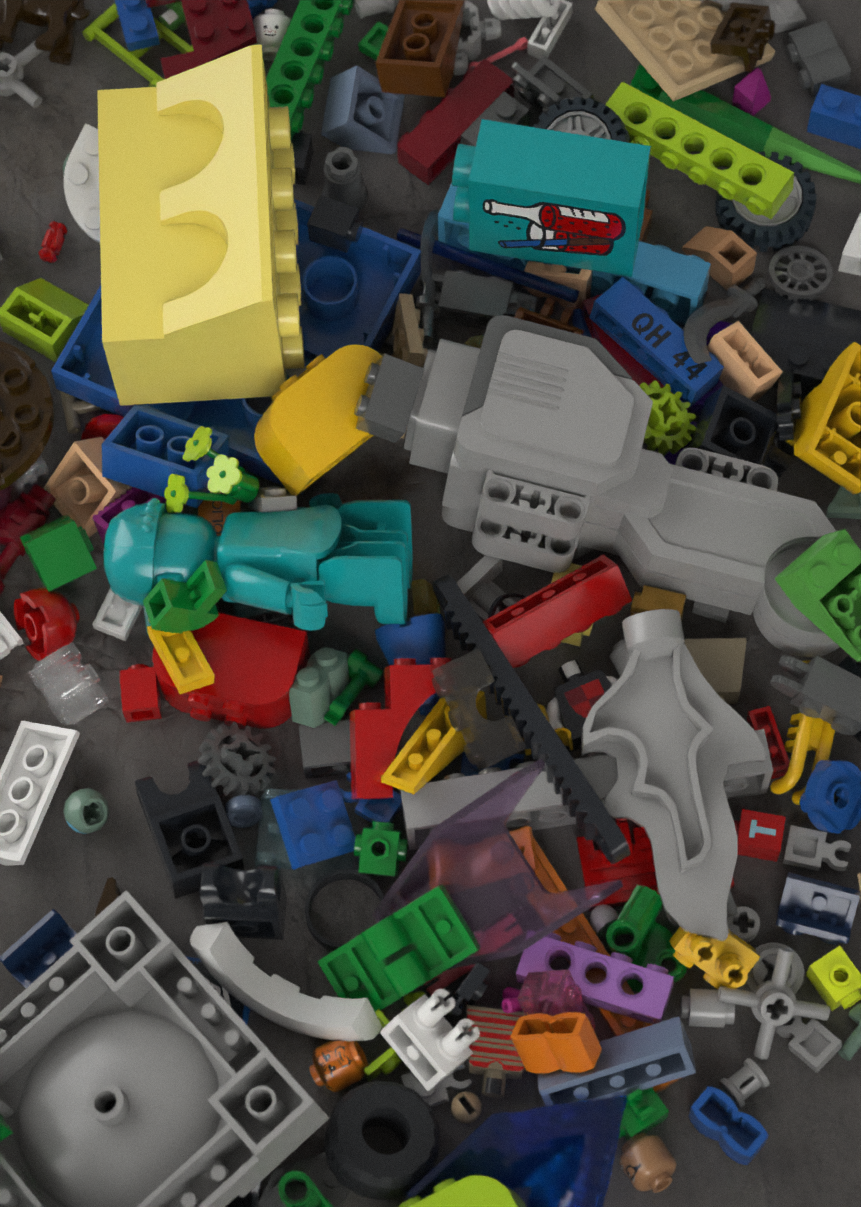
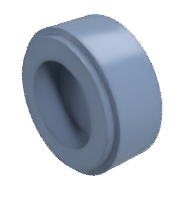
M252 795L236 796L225 805V812L229 823L235 827L245 828L253 826L261 820L263 815L260 800Z

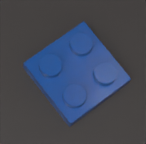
M337 780L270 799L293 870L354 852L355 835Z

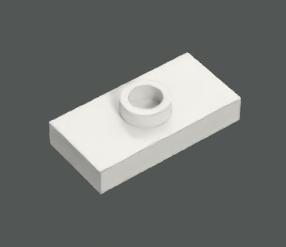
M110 587L92 624L93 628L126 641L143 606L134 605L122 600L112 592Z

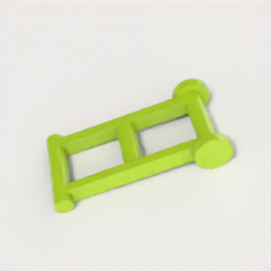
M114 3L82 31L83 36L89 42L95 38L150 82L149 87H157L156 83L165 79L161 78L139 60L153 46L128 52L103 32L105 28L119 17ZM154 18L159 41L162 38L165 39L182 54L193 51L192 46Z

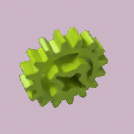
M653 381L649 386L644 382L639 387L650 397L653 403L643 443L647 444V450L654 451L658 448L659 453L663 456L669 451L672 454H676L692 440L690 435L696 430V427L690 424L696 416L695 414L688 413L686 410L691 404L690 402H681L682 393L680 391L675 394L671 393L670 384H666L661 389L657 381Z

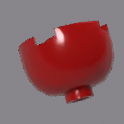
M45 587L20 593L21 598L14 601V616L18 631L25 629L31 643L25 646L31 656L38 661H42L67 650L73 643L77 632V623L80 620L76 605L72 602L70 603L60 592L56 590L48 592Z

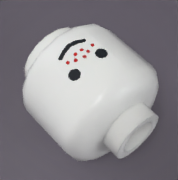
M266 10L265 14L259 15L253 21L257 36V43L254 45H262L263 59L274 61L291 22V18L284 16V12L281 10Z

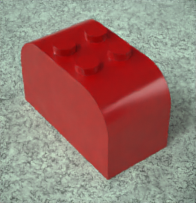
M218 613L219 616L211 623L191 631L214 673V684L179 694L155 647L153 648L152 660L164 698L172 707L181 712L189 713L192 718L199 721L208 722L212 718L225 721L224 723L228 726H231L233 722H237L239 729H244L247 725L254 728L267 729L279 726L292 716L289 697L290 688L296 679L298 671L307 667V662L311 657L307 631Z

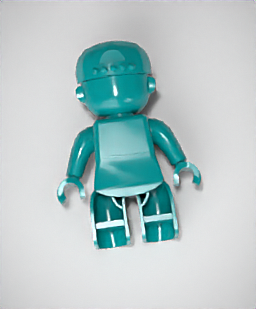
M326 493L313 497L309 502L310 508L297 507V510L230 513L225 519L221 536H218L217 530L205 518L195 514L168 513L166 503H160L159 499L152 498L148 503L128 508L111 519L104 540V570L114 594L131 604L143 606L147 636H149L147 626H150V622L143 603L145 597L162 578L186 583L205 560L217 562L227 588V591L221 597L225 602L240 603L290 615L293 611L294 625L303 630H319L324 627L326 617H328L326 600L343 605L374 606L375 618L379 623L406 624L408 589L412 587L413 578L411 505L407 500H354L342 504L338 494Z

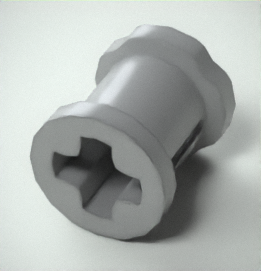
M747 1058L743 1062L744 1066L729 1079L722 1078L719 1081L722 1091L733 1100L738 1108H742L745 1105L744 1100L760 1087L765 1089L770 1084L764 1072L750 1058ZM747 1079H749V1081H747L743 1086L739 1088L741 1084H743Z

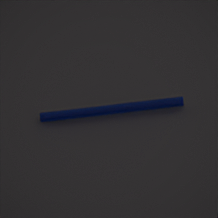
M403 228L398 230L396 235L397 241L421 249L422 235ZM438 240L434 241L432 253L572 303H575L578 299L579 290Z

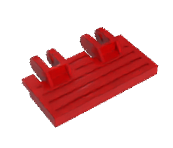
M615 818L616 824L623 833L631 853L630 856L615 864H611L600 847L599 850H594L593 840H585L584 836L576 837L589 911L603 904L611 907L624 906L637 884L646 886L659 894L651 842L643 827L633 828L635 844H632L627 819ZM732 877V881H731V886H730V888H733V887H734V879H733V877Z

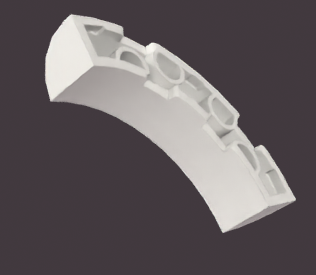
M227 922L196 926L190 938L191 946L210 974L237 1000L262 1017L295 1032L334 1041L371 1040L381 1031L382 1025L374 1013L368 998L352 999L324 995L321 999L307 996L300 993L299 986L283 979L277 974H273L270 977L253 963V955L242 945Z

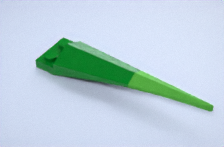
M639 64L630 84L635 89L755 152L765 151L766 158H770L771 152L779 153V160H783L784 156L787 155L792 158V165L798 161L805 169L861 184L860 171L704 90L697 91L673 102L643 65ZM642 121L633 122V124L643 123ZM663 136V137H661V139H670V138H672V137H670V136Z

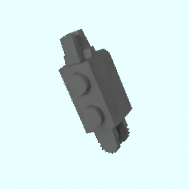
M446 270L445 275L432 274L436 290L441 291V294L435 293V303L440 308L438 322L486 330L489 321L495 316L514 317L519 307L533 312L536 310V297L513 290V282L506 281L501 277H481L464 270L456 272ZM420 274L418 283L424 287L422 274ZM423 291L415 293L414 303H416L418 296L423 295Z
M818 655L807 664L792 656H781L778 663L779 667L798 677L799 681L797 683L783 675L775 674L770 682L773 688L791 697L789 703L799 707L798 709L802 714L811 718H820L830 723L831 727L841 734H851L854 736L861 731L860 677Z

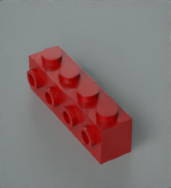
M601 555L484 620L483 624L511 666L517 668L527 664L530 658L538 653L554 649L563 639L570 635L588 630L592 623L604 616L618 613L624 605L632 601V598L618 565L605 555Z

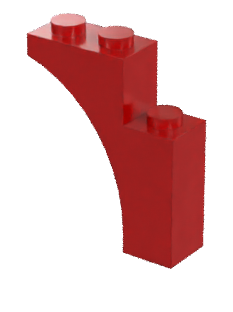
M415 658L394 659V665L384 668L385 709H381V703H359V710L349 712L352 799L393 798V786L382 783L381 777L395 759L399 741L407 724L418 708L430 696L450 683L463 679L462 664H452V658H431L430 665H416Z

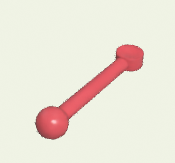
M522 37L518 39L514 45L486 58V60L492 63L516 50H525L528 44L527 38ZM473 61L469 63L468 69L472 66L476 67L480 62Z

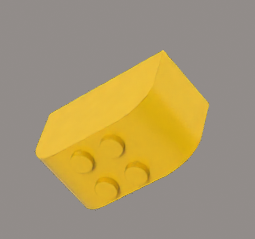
M355 344L339 348L327 358L321 354L305 367L306 370L298 377L295 374L279 387L280 390L271 397L274 402L256 425L254 434L255 446L262 460L291 495H299L374 436L356 429L359 416L354 415L360 396L366 395L369 384L364 383L367 369L371 362L376 364L382 357L374 349Z

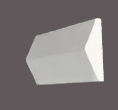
M21 721L0 769V864L5 866L24 865L80 735L77 730Z

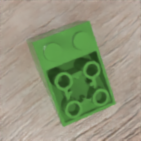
M846 529L820 537L774 579L795 608L853 659L859 662L861 661V550Z

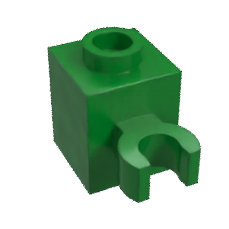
M652 1087L644 1090L638 1088L609 1105L608 1114L610 1117L607 1119V1122L619 1139L624 1136L628 1141L638 1134L647 1133L666 1120L669 1111Z

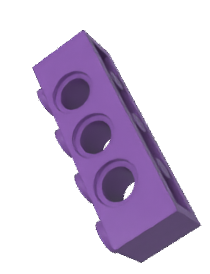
M540 930L539 934L529 932L516 972L517 982L652 1025L662 1022L674 985V976L668 975L669 971L654 964H647L646 968L632 964L633 959L619 953H611V956L597 953V948L588 943L576 941L575 945L560 941L561 937L549 931ZM556 957H565L571 962V965L564 972H556L551 969L550 963ZM593 968H600L607 974L606 979L598 984L589 982L585 976ZM635 979L642 984L643 989L636 995H629L621 987L625 981Z

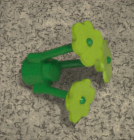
M201 426L194 432L193 437L187 441L183 459L186 462L196 461L204 455H208L214 460L213 466L209 467L206 472L207 477L210 478L208 489L212 493L189 491L188 486L185 484L184 476L171 474L168 478V487L164 491L165 499H167L166 510L168 513H180L188 499L220 501L230 505H234L237 500L249 503L258 494V478L245 473L244 468L239 466L238 459L234 457L229 458L223 454L220 455L211 448L212 439L210 438L212 429Z

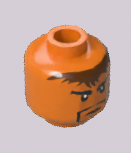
M331 1040L313 1051V1065L309 1066V1070L313 1080L319 1087L325 1085L330 1091L338 1092L360 1081L364 1077V1067L368 1066V1062L363 1049L357 1041Z

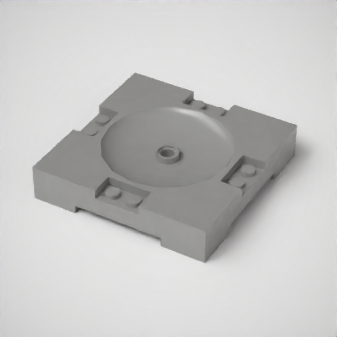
M127 890L70 940L73 947L0 1012V1113L6 1124L13 1131L11 1135L0 1141V1207H225L237 1195H240L242 1198L246 1196L329 1119L327 1114ZM116 1100L113 1110L105 1113L106 1106L111 1101Z

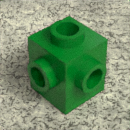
M373 821L372 827L363 828L362 835L356 834L354 856L360 857L359 873L386 876L398 875L399 861H406L408 840L402 839L403 831L394 830L395 823ZM378 841L386 846L384 854H380L376 849Z

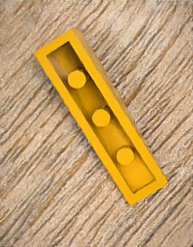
M458 682L451 683L382 775L381 782L413 795L472 744L487 723L485 692Z

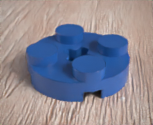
M820 760L817 762L814 771L808 779L806 790L800 798L802 811L808 813L810 821L817 829L837 834L841 833L844 829L851 830L861 820L860 769L855 764L843 760ZM835 791H836V794H835V795L838 797L837 803H834V793H835Z

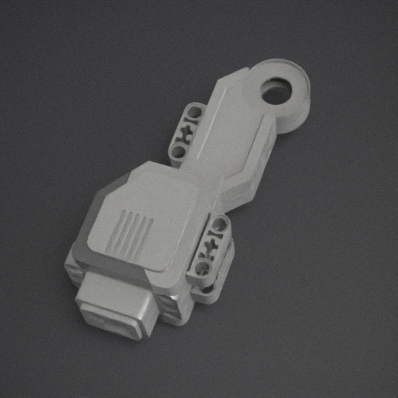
M499 315L489 321L481 349L440 338L437 351L428 350L423 367V375L408 421L404 449L411 451L409 464L448 474L442 501V518L452 527L473 532L472 544L479 553L553 573L566 571L570 568L573 558L577 559L593 550L620 556L640 587L648 585L686 594V599L751 615L753 612L754 620L762 635L776 648L788 654L799 657H816L817 655L829 654L840 647L795 608L774 579L820 537L836 532L817 503L812 500L777 492V474L771 468L698 448H687L681 451L675 465L669 464L661 453L642 449L653 401L632 380V377L597 339L510 316Z

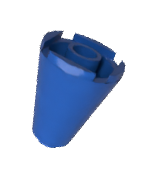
M442 614L416 616L410 618L411 621L406 622V624H387L375 630L376 640L389 665H394V659L415 658L416 665H430L431 658H446L445 621ZM446 686L430 696L418 708L420 716H426L430 713L445 693Z

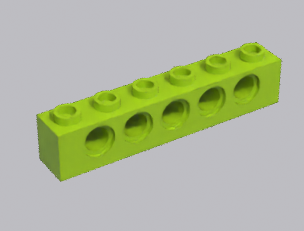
M621 82L605 104L623 121L629 133V143L651 146L650 155L659 159L667 168L678 169L687 174L695 183L700 185L706 184L717 190L723 198L727 200L734 199L745 205L755 215H763L772 220L793 190V171L624 82ZM635 121L643 122L641 124H633ZM663 136L672 137L670 139H661ZM691 151H698V152H701V153H699V154H690L689 152H691ZM720 166L729 167V168L726 169V170H720V169H718V167H720ZM750 181H754V182H757L758 184H756V185H748V184H746V183H747V182H750Z

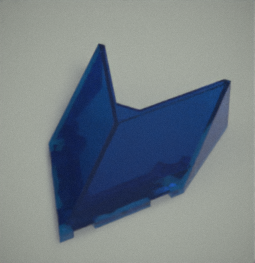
M627 1095L594 1101L586 1100L531 1108L530 1110L492 1114L406 1194L403 1202L420 1196L421 1200L435 1193L433 1188L448 1179L454 1178L457 1182L469 1176L481 1175L491 1177L516 1192L524 1201L526 1207H603L619 1140L623 1112L627 1103Z

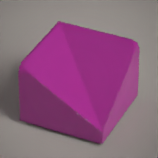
M758 67L753 69L734 87L732 101L733 106L752 116L756 115L771 100V94L763 73Z

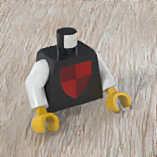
M576 660L567 662L558 669L564 684L554 689V699L547 705L549 723L562 743L566 745L569 753L581 748L583 725L592 706L617 681L613 676H605L601 670H595L584 675Z

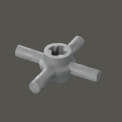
M34 41L15 57L8 53H0V96H11L16 93L33 108H37L41 105L43 98L22 82L24 78L23 67L44 51L37 49Z
M780 947L778 950L771 981L762 983L754 992L720 986L717 993V1001L751 1007L754 1016L761 1022L753 1054L759 1059H768L776 1026L787 1023L793 1015L825 1021L828 1020L830 1015V1006L796 1000L795 994L786 985L794 951L784 947Z

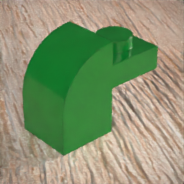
M205 560L186 583L162 578L143 600L152 629L171 633H183V631H193L206 626L219 616L215 604L225 594L227 588L217 562Z

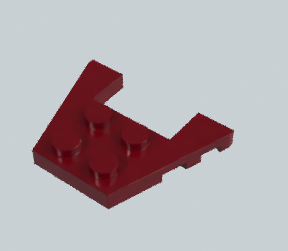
M145 0L147 9L180 1L187 23L193 51L160 58L165 79L257 43V36L247 0Z

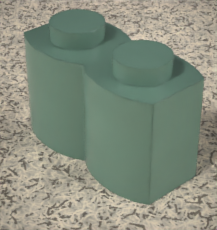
M323 647L309 658L307 667L298 671L289 691L292 722L315 728L326 721L323 718L329 711V706L350 682L347 653Z

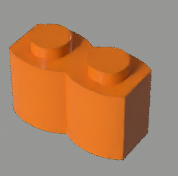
M567 1012L553 1017L547 1014L522 1016L518 1018L510 1036L525 1069L531 1073L549 1074L559 1069L566 1072H586L595 1067L602 1051L587 1015L578 1012Z

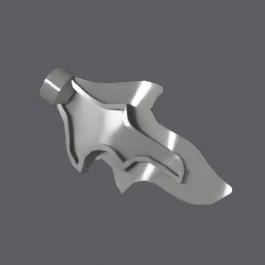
M672 609L645 611L632 615L622 622L628 663L621 677L592 706L586 718L581 734L582 756L587 753L602 752L616 760L618 780L606 797L604 806L612 818L629 819L645 829L651 842L657 888L665 911L685 932L724 941L729 934L727 900L738 857V838L723 781L728 766L747 761L763 762L767 754L755 730L716 693L699 671L684 644L685 639L680 613Z

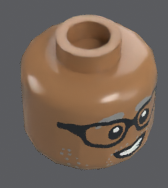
M642 1133L634 1136L624 1144L619 1164L635 1189L644 1192L652 1190L654 1193H658L672 1183L673 1179L671 1176L675 1172L677 1163L660 1137L654 1135L647 1136V1134Z

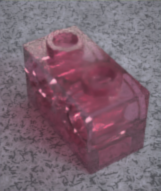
M569 970L528 972L517 998L525 1016L547 1014L553 1017L562 1013L578 1012L587 1015L593 1030H595L594 1017L588 1012L582 999L581 989L575 984Z

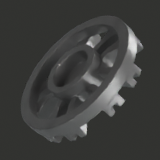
M790 246L778 251L772 257L768 269V280L775 287V292L780 293V296L787 295L788 300L794 299V302H797L798 299L809 298L810 301H813L814 298L818 299L820 294H825V291L828 290L832 279V267L828 259L819 251L806 246ZM793 254H798L799 259H794ZM809 255L817 260L811 263L805 259ZM784 257L789 264L785 265L779 262V260ZM815 278H825V281L821 282ZM779 280H786V282L782 284Z

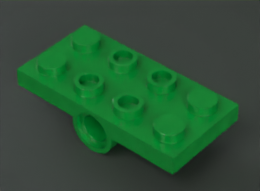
M440 884L317 962L339 998H368L374 1012H376L378 1009H384L480 950L481 946L443 884Z

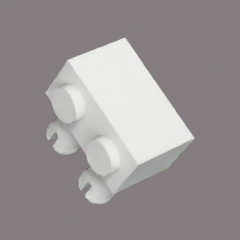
M445 989L436 990L430 998L424 994L399 1013L380 1031V1034L427 1091L456 1070L473 1054L468 1046L476 1041L480 1034L477 1026L471 1031L468 1030L474 1024L470 1019L460 1020L453 1028L444 1018L455 1006L453 997L449 998L446 1002L444 1001V998L449 994Z

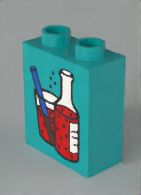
M482 119L476 146L459 144L457 147L452 175V186L457 187L453 221L469 223V250L632 277L644 218L651 146Z

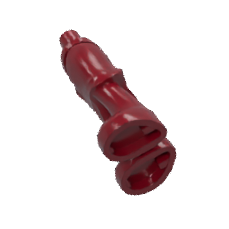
M34 485L27 494L21 493L19 498L13 502H8L0 510V546L5 547L0 554V596L5 590L3 581L18 556L24 557L26 553L19 537L44 526L50 516L48 510L56 501L52 494L38 485Z

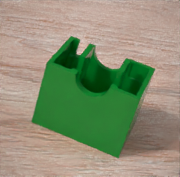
M68 515L62 516L19 537L42 585L48 592L97 569L90 554L94 548L85 529H82V526L77 527L75 521L70 519Z

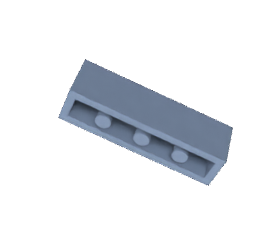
M678 1016L600 1041L602 1051L595 1067L591 1070L577 1073L559 1069L549 1074L537 1073L540 1095L553 1119L628 1095L638 1088L644 1090L694 1074L696 1069L690 1040Z

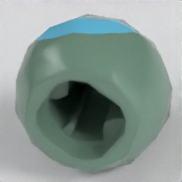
M91 788L72 792L66 799L63 808L66 823L75 832L89 834L100 830L107 822L110 812L106 798L99 791Z

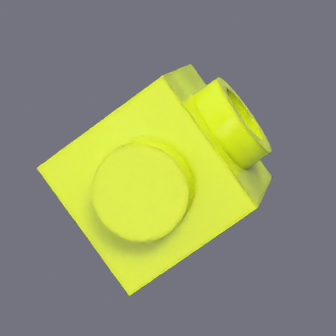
M838 946L809 966L806 976L825 1003L830 1006L831 1011L841 1005L844 1010L848 1009L861 999V974L841 946Z

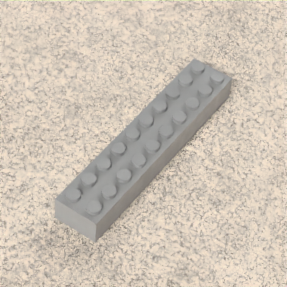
M764 729L755 730L764 746L767 757L763 762L747 761L728 766L723 781L727 800L767 793L773 768ZM593 752L588 757L574 759L604 804L606 797L618 780L616 760L602 752ZM524 762L518 764L516 769L504 771L497 767L487 768L480 771L479 775L466 777L462 773L450 774L441 781L428 782L414 795L400 790L409 850L426 848L431 845L432 839L438 837H451L455 842H465L492 837L524 826H530L532 831L576 824V817H570L568 805L563 806L561 794H555L553 783H548L546 779V771L541 772L536 762Z

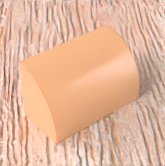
M739 321L713 335L707 346L708 352L713 353L720 361V364L724 366L719 380L729 389L754 402L774 385L783 372Z

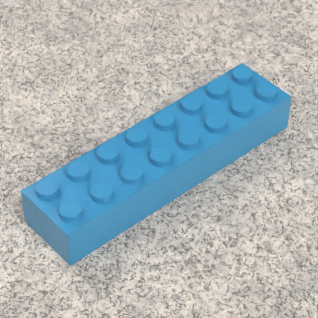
M451 183L438 214L439 249L523 275L528 261L533 260L469 250V223L453 221L457 187L452 186ZM639 241L632 277L592 270L590 297L603 294L620 278L624 277L631 284L637 285L643 291L644 296L655 306L663 308L675 324L684 327L690 315L703 305L707 293L711 263L705 262L696 255L686 256L674 252L664 245L654 246ZM565 266L567 268L565 273L579 274L581 268Z

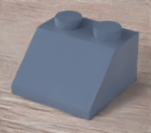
M359 66L335 75L330 79L321 135L341 147H347L352 150L393 154L396 152L405 95L381 93L379 79Z

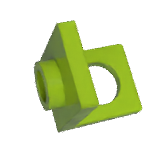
M380 1009L374 1012L382 1028L390 1023ZM390 1047L364 1069V1077L370 1082L381 1072L388 1075L403 1060Z

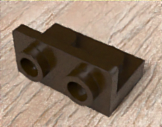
M732 2L710 42L711 54L743 57L744 70L752 72L757 61L762 59L768 40H772L775 33V22L771 20L769 6Z

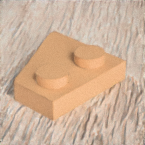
M528 261L523 271V288L536 297H547L558 301L565 308L569 305L575 307V309H582L583 300L590 298L592 270L581 269L579 274L565 273L567 268L563 265H547L541 262Z

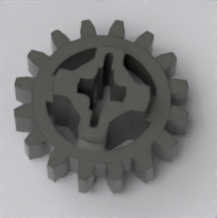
M233 722L229 728L222 723L216 730L212 729L198 749L202 753L198 763L207 766L202 773L203 776H212L214 778L211 785L213 788L222 785L224 787V795L227 796L233 790L236 796L245 795L246 793L255 796L259 790L262 792L271 782L270 779L276 772L271 766L276 762V757L267 754L272 747L270 744H261L260 740L263 736L261 733L256 736L251 735V728L248 725L243 731L239 730L237 722ZM225 744L221 749H218L219 745ZM252 772H256L255 776L250 777Z

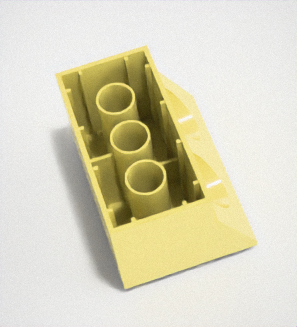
M250 45L157 82V87L97 90L102 343L120 406L273 396L287 380L286 369L305 368L303 332L299 317L301 283L296 255V245H298L299 241L297 210L293 193V184H296L289 108L288 106L270 107L262 45Z

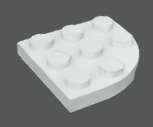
M85 123L66 163L64 192L67 205L75 222L90 238L100 243L98 129Z

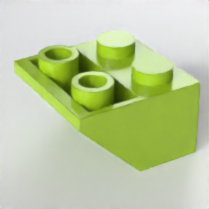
M39 278L15 288L0 308V325L4 333L56 362L89 305L43 278Z

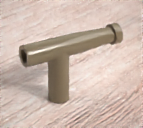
M60 391L68 433L74 434L81 431L78 414L102 410V408L83 400L75 401L74 396Z

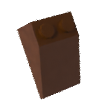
M399 0L375 62L381 93L432 97L446 96L454 72L465 7L464 0Z

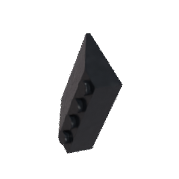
M763 288L751 336L781 370L793 369L795 382L801 381L803 395H808L822 383L834 361L849 345L854 342L861 345V311L816 300L810 301V299H798L797 302H794V299L788 300L787 295L780 296V293ZM778 380L772 386L773 388H778Z

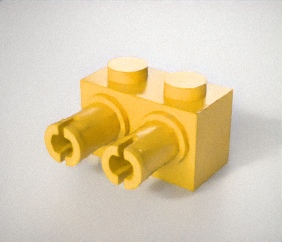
M679 927L669 940L673 949L676 950L673 956L690 969L694 964L705 972L702 977L717 989L720 986L734 989L743 986L748 979V973L760 959V955L754 947L729 929L727 939L718 941L685 932Z

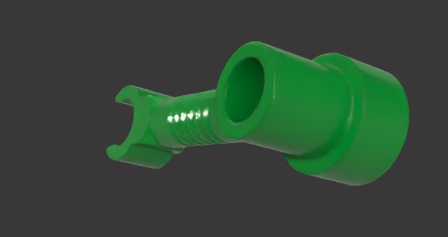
M357 648L347 660L349 678L352 680L329 706V711L323 718L334 726L338 724L365 685L373 689L384 673V670L367 660L368 656Z

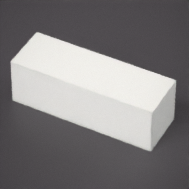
M561 0L560 7L552 17L541 18L528 41V55L541 59L543 55L548 58L572 15V3Z

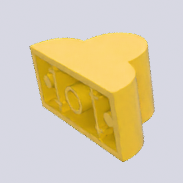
M854 342L834 361L822 383L814 388L801 402L802 419H796L794 439L785 440V442L794 447V455L850 493L858 494L861 492V345Z

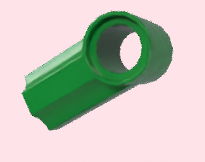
M636 885L619 917L608 927L606 937L610 953L623 954L631 959H635L640 954L642 942L663 908L661 897L656 891L646 886ZM622 934H628L634 938L631 945L627 947L617 946L614 942Z

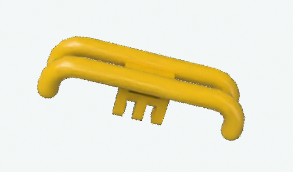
M804 660L803 662L807 664L811 660ZM802 713L791 715L790 724L797 727L788 728L787 737L794 740L786 741L784 747L792 755L786 774L781 779L771 783V791L774 794L785 793L796 785L804 768L807 751H816L811 773L814 771L817 762L829 760L835 730L831 727L830 723L820 718L808 717ZM806 786L802 790L793 793L792 801L794 804L800 805V798L805 792Z

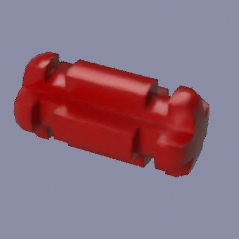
M52 221L49 224L51 228L46 231L41 244L43 249L39 250L40 259L49 263L57 261L56 255H59L65 240L63 235L67 234L64 224Z

